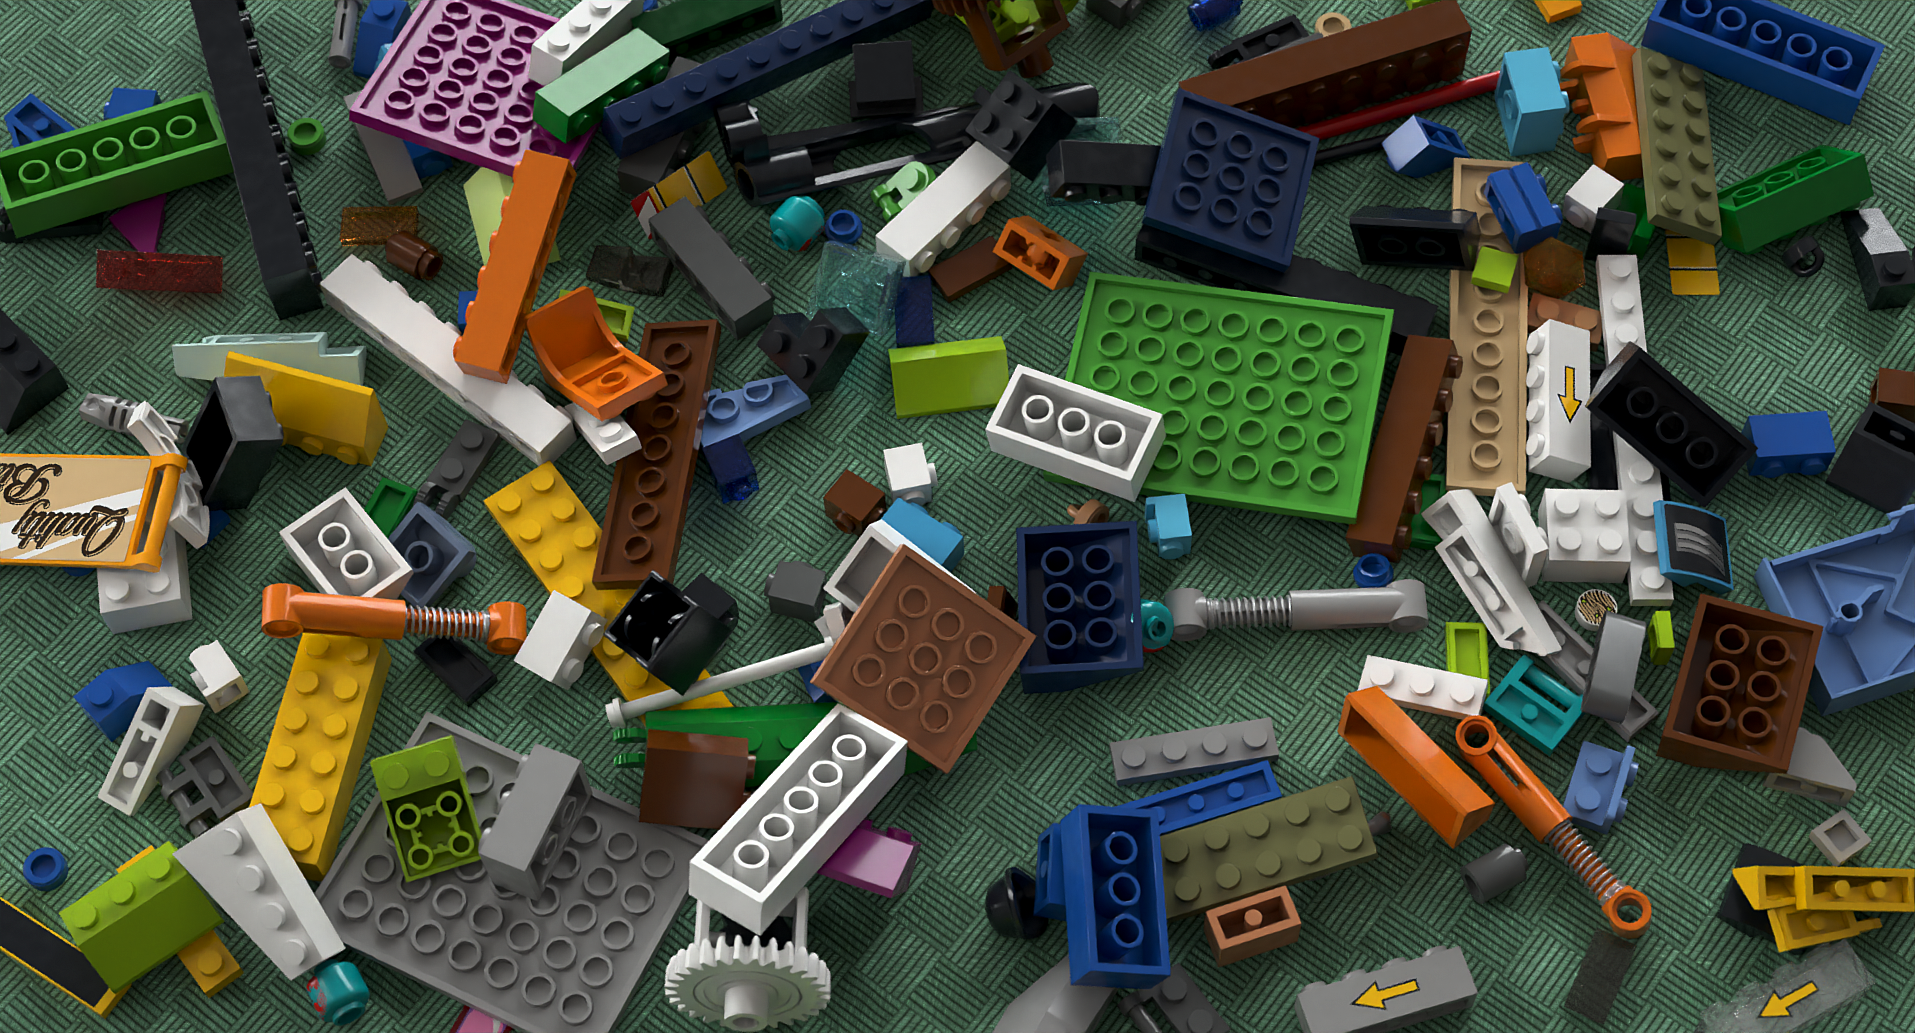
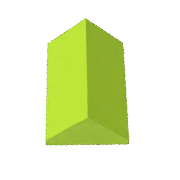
M1002 336L888 349L897 419L997 407L1009 383L1007 352Z

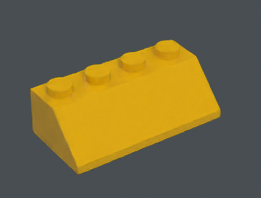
M228 352L224 377H261L265 391H268L271 395L272 410L276 421L283 428L284 439L281 446L287 443L301 447V449L313 455L328 454L350 465H356L357 463L372 465L388 430V424L374 389L236 352Z

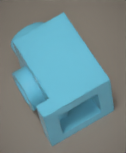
M1185 494L1146 498L1144 517L1145 523H1147L1149 542L1157 543L1159 557L1163 559H1176L1183 554H1190L1192 532Z

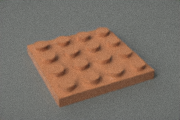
M900 544L810 683L848 709L907 740V749L942 773L948 774L1037 636L910 547Z

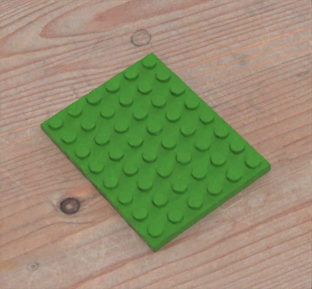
M1090 271L1065 381L1163 414L1166 437L1139 492L1141 495L1158 497L1185 494L1186 501L1356 524L1393 327L1394 310ZM1043 471L1045 481L1091 487L1052 472Z

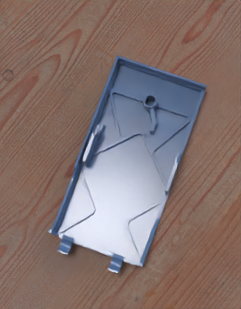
M1915 503L1903 506L1900 510L1887 513L1888 519L1892 520L1887 526L1768 561L1767 557L1762 559L1754 575V579L1770 612L1824 626L1808 687L1821 716L1915 688Z

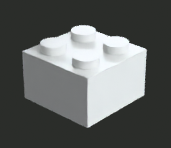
M1545 488L1538 509L1539 527L1545 531L1549 540V549L1541 570L1542 581L1623 583L1631 563L1626 490Z

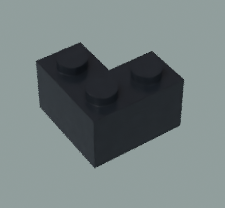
M846 307L818 309L811 321L802 312L774 315L756 345L805 394L834 390L871 331Z

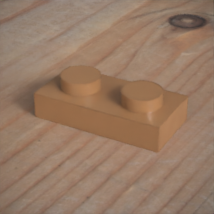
M1533 292L1528 308L1527 333L1531 334L1533 331H1536L1549 319L1590 331V351H1597L1602 335L1600 311Z

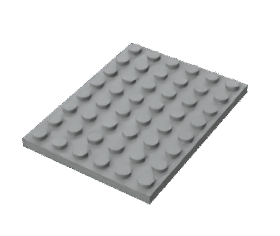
M426 711L404 749L454 735L481 833L483 834L487 828L492 829L498 817L497 809L501 797L506 791L511 792L517 780L516 771L523 755ZM591 787L593 793L539 901L493 884L482 859L406 883L380 794L377 791L314 895L346 948L522 1033H613L689 897L690 861L709 840L679 826L639 822V808Z

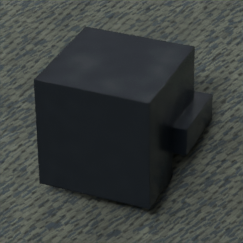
M911 40L852 45L855 81H848L851 121L877 119L924 111L921 76H914Z

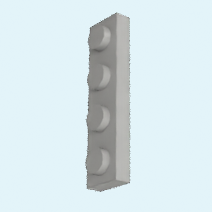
M1271 717L1111 742L1109 745L1117 786L1248 766L1265 760L1273 762L1279 759Z

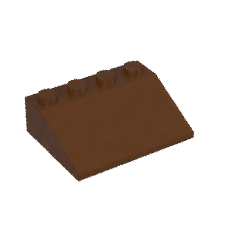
M1701 593L1656 756L1699 768L1787 774L1824 626Z

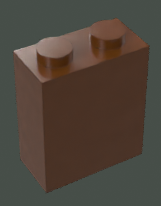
M648 729L640 796L639 822L720 830L751 797V792L744 791L745 779L753 780L756 755L748 754V738Z

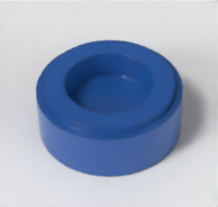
M49 847L33 851L26 858L23 865L25 879L34 889L39 891H51L58 888L66 880L69 871L68 863L62 854L56 849Z

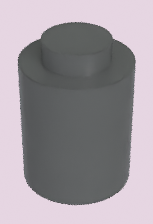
M1503 844L1462 866L1460 873L1470 895L1479 904H1484L1526 881V870L1529 869V865L1519 848H1512L1508 844Z

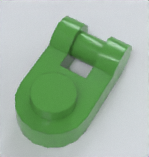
M917 161L909 162L885 184H881L872 190L870 197L877 207L883 209L882 216L887 224L936 179L935 172L930 166ZM901 193L903 198L896 203L894 199Z

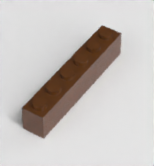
M1408 334L1366 469L1356 524H1349L1345 537L1355 557L1376 553L1385 556L1389 562L1399 563L1403 549L1407 550L1410 546L1412 539L1411 522L1413 516L1418 515L1421 510V489L1424 480H1429L1432 473L1433 461L1431 456L1434 446H1439L1442 440L1443 426L1441 422L1444 412L1448 413L1452 406L1453 392L1451 389L1454 379H1459L1462 373L1463 358L1458 355L1453 340Z

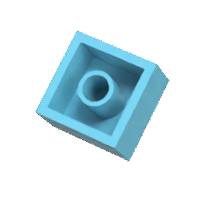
M1548 47L1504 53L1494 98L1511 156L1554 151L1558 136L1563 134L1564 114L1569 112V99L1567 92L1561 91L1559 85V64L1557 61H1552Z

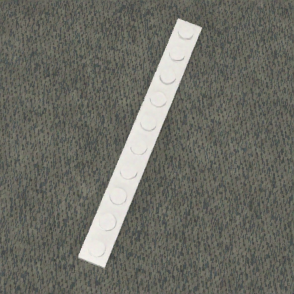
M1598 255L1596 273L1607 367L1629 341L1641 347L1646 353L1647 348L1637 256ZM1613 431L1618 489L1626 490L1631 563L1627 570L1630 606H1671L1674 600L1673 586L1671 580L1660 575L1653 502L1663 500L1660 470Z

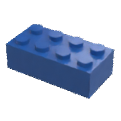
M1079 804L1060 820L1071 985L1150 990L1171 976L1158 810Z

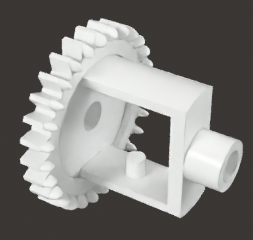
M803 887L778 915L793 917L792 943L790 941L787 942L784 949L780 951L777 950L775 938L770 940L769 946L763 948L760 946L757 935L754 936L750 946H745L742 943L741 936L737 935L734 946L729 947L726 945L725 932L709 931L710 911L717 910L697 899L694 943L688 946V950L680 949L677 956L675 955L670 959L669 965L666 968L665 996L670 997L669 1003L671 1005H678V1011L680 1012L690 1011L689 1017L691 1018L704 1016L703 1022L705 1023L720 1020V1026H727L732 1030L741 1032L759 1031L766 1028L767 1025L772 1028H778V1022L794 1025V1019L807 1021L808 1015H819V1009H826L827 1002H830L831 975L826 967V963L823 960H819L816 953H811L809 956L807 953L809 903L807 887Z

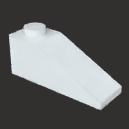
M173 686L147 687L97 797L123 813L134 816L158 784L156 780L157 774L171 766L189 741L205 704Z

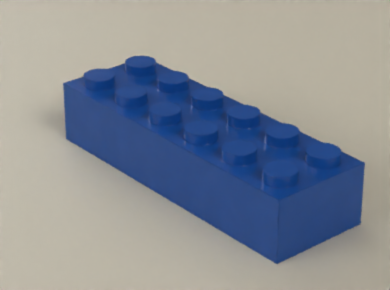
M1658 0L1649 17L1641 46L1846 125H1850L1885 47L1884 44L1767 0Z

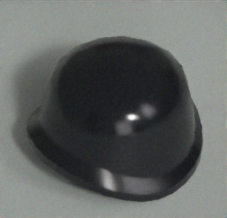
M1016 867L1007 868L1004 875L988 888L985 898V912L989 924L1002 937L1030 940L1044 933L1049 918L1034 915L1036 882L1028 874Z

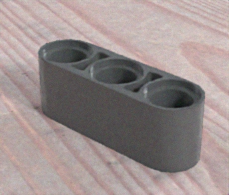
M1607 610L1604 612L1596 634L1581 703V712L1620 724L1623 723L1632 698L1646 631V622Z

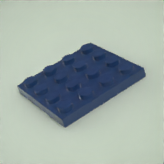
M1179 88L1173 98L1141 223L1285 273L1290 267L1319 138Z

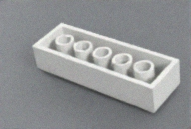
M838 703L690 861L689 895L760 936L901 778L905 770L908 741Z

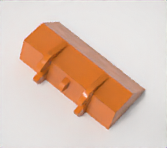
M1608 32L1571 37L1565 66L1560 70L1561 78L1569 79L1570 81L1559 83L1561 91L1567 92L1568 99H1575L1571 104L1573 113L1580 114L1581 121L1576 125L1577 133H1585V135L1572 138L1574 149L1580 153H1591L1594 165L1619 181L1643 178L1632 55L1638 49Z
M1378 686L1351 692L1345 697L1337 732L1366 761V764L1371 769H1374L1452 849L1490 818L1495 802Z

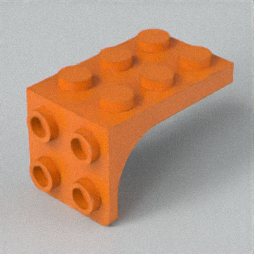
M581 286L526 315L524 318V326L545 382L600 421L619 416L627 407L638 401L652 398L658 390L668 386L664 372L625 348L616 339L599 310L592 289L587 286Z

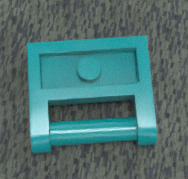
M1524 654L1487 698L1482 709L1545 754L1551 756L1575 724L1585 715L1584 712H1581L1583 694L1578 696L1534 666L1535 661ZM1526 679L1569 710L1564 713L1520 681Z

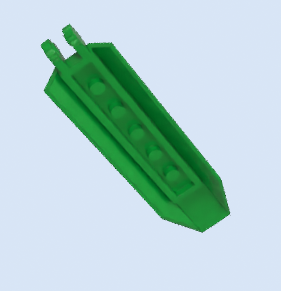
M824 702L645 712L646 729L624 728L613 732V741L620 744L646 742L647 745L648 729L748 738V754L756 755L753 780L745 779V787H760L838 703H841ZM976 731L960 756L977 750ZM907 749L905 770L901 777L929 768L932 765ZM622 753L614 757V766L617 768H644L645 754Z

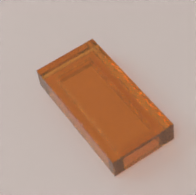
M417 206L343 207L339 238L342 246L386 245L393 234H398L403 230H407L417 236L418 208Z

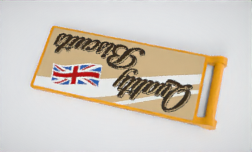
M0 453V565L138 569L153 573L159 572L163 560L159 556L180 474L185 473L188 459L176 453H166L162 456ZM158 470H163L165 472L144 552L136 554Z

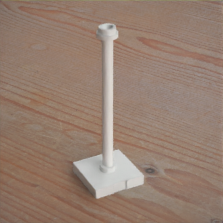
M839 601L826 605L823 610L830 633L829 637L824 638V643L696 681L690 686L684 696H681L673 689H669L623 704L620 698H615L612 700V703L605 705L611 727L620 726L622 729L628 727L627 719L643 715L645 712L657 711L824 660L848 624L842 603Z

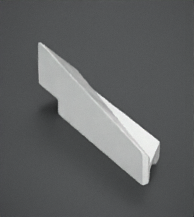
M1472 490L1449 491L1421 513L1428 524L1443 539L1435 549L1499 647L1539 653V656L1554 655L1562 650Z

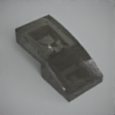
M596 245L586 278L594 283L625 292L664 297L674 265L669 257L637 256L630 247Z
M1596 928L1563 1007L1604 1025L1637 945Z

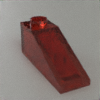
M97 250L96 288L222 294L223 256Z

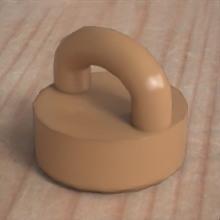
M1096 499L1089 500L1083 506L1070 504L1067 507V513L1075 518L1074 524L1105 523L1109 519L1108 507Z

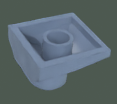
M419 502L413 506L388 538L414 572L400 594L414 607L418 605L421 609L424 606L429 608L456 578L468 575L476 563V551L473 545L443 517Z

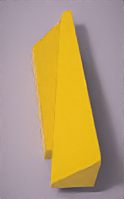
M1752 866L1732 869L1733 876L1754 910L1796 904L1797 910L1915 912V869L1829 866Z

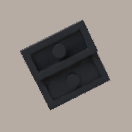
M1745 843L1741 847L1734 868L1752 866L1798 867L1805 865L1773 851ZM1732 874L1717 918L1750 938L1761 935L1776 944L1767 913L1768 910L1774 908L1754 910ZM1807 947L1788 952L1796 956L1805 953Z

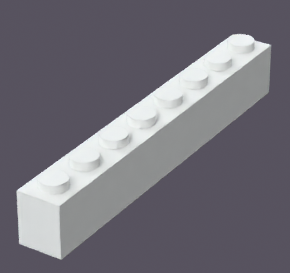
M351 254L320 283L327 304L488 428L499 433L501 438L538 466L548 460L553 464L577 440L572 416L563 407L557 406L554 408L550 405L542 392L531 384L525 386L518 380L513 370H511L507 384L464 374L455 363L453 357L455 342L459 336H463L459 329L450 322L442 323L436 318L435 313L426 303L422 301L416 303L412 300L408 292L398 282L392 281L390 283L383 278L380 270L372 262L366 260L363 263Z

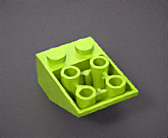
M454 735L381 756L370 761L406 883L481 859L478 845L482 833Z

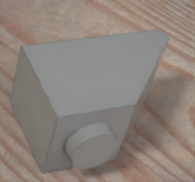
M1799 727L1787 774L1765 772L1763 786L1846 807L1856 792L1857 783L1822 736L1811 734L1807 729Z

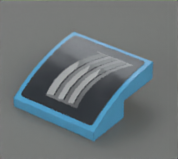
M1664 500L1653 502L1660 575L1682 587L1698 582L1719 595L1734 590L1726 519L1708 510L1684 503Z

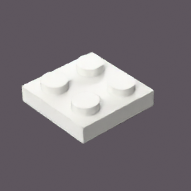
M1512 482L1497 487L1488 519L1524 583L1529 588L1537 584L1549 549V540L1545 531L1541 527H1536L1532 520L1530 506L1523 494L1518 495Z

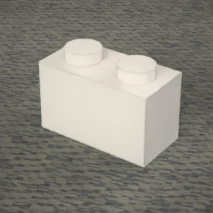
M553 590L514 661L551 683L569 690L572 683L581 676L584 662L592 647H595L600 642L604 633V626L608 620Z

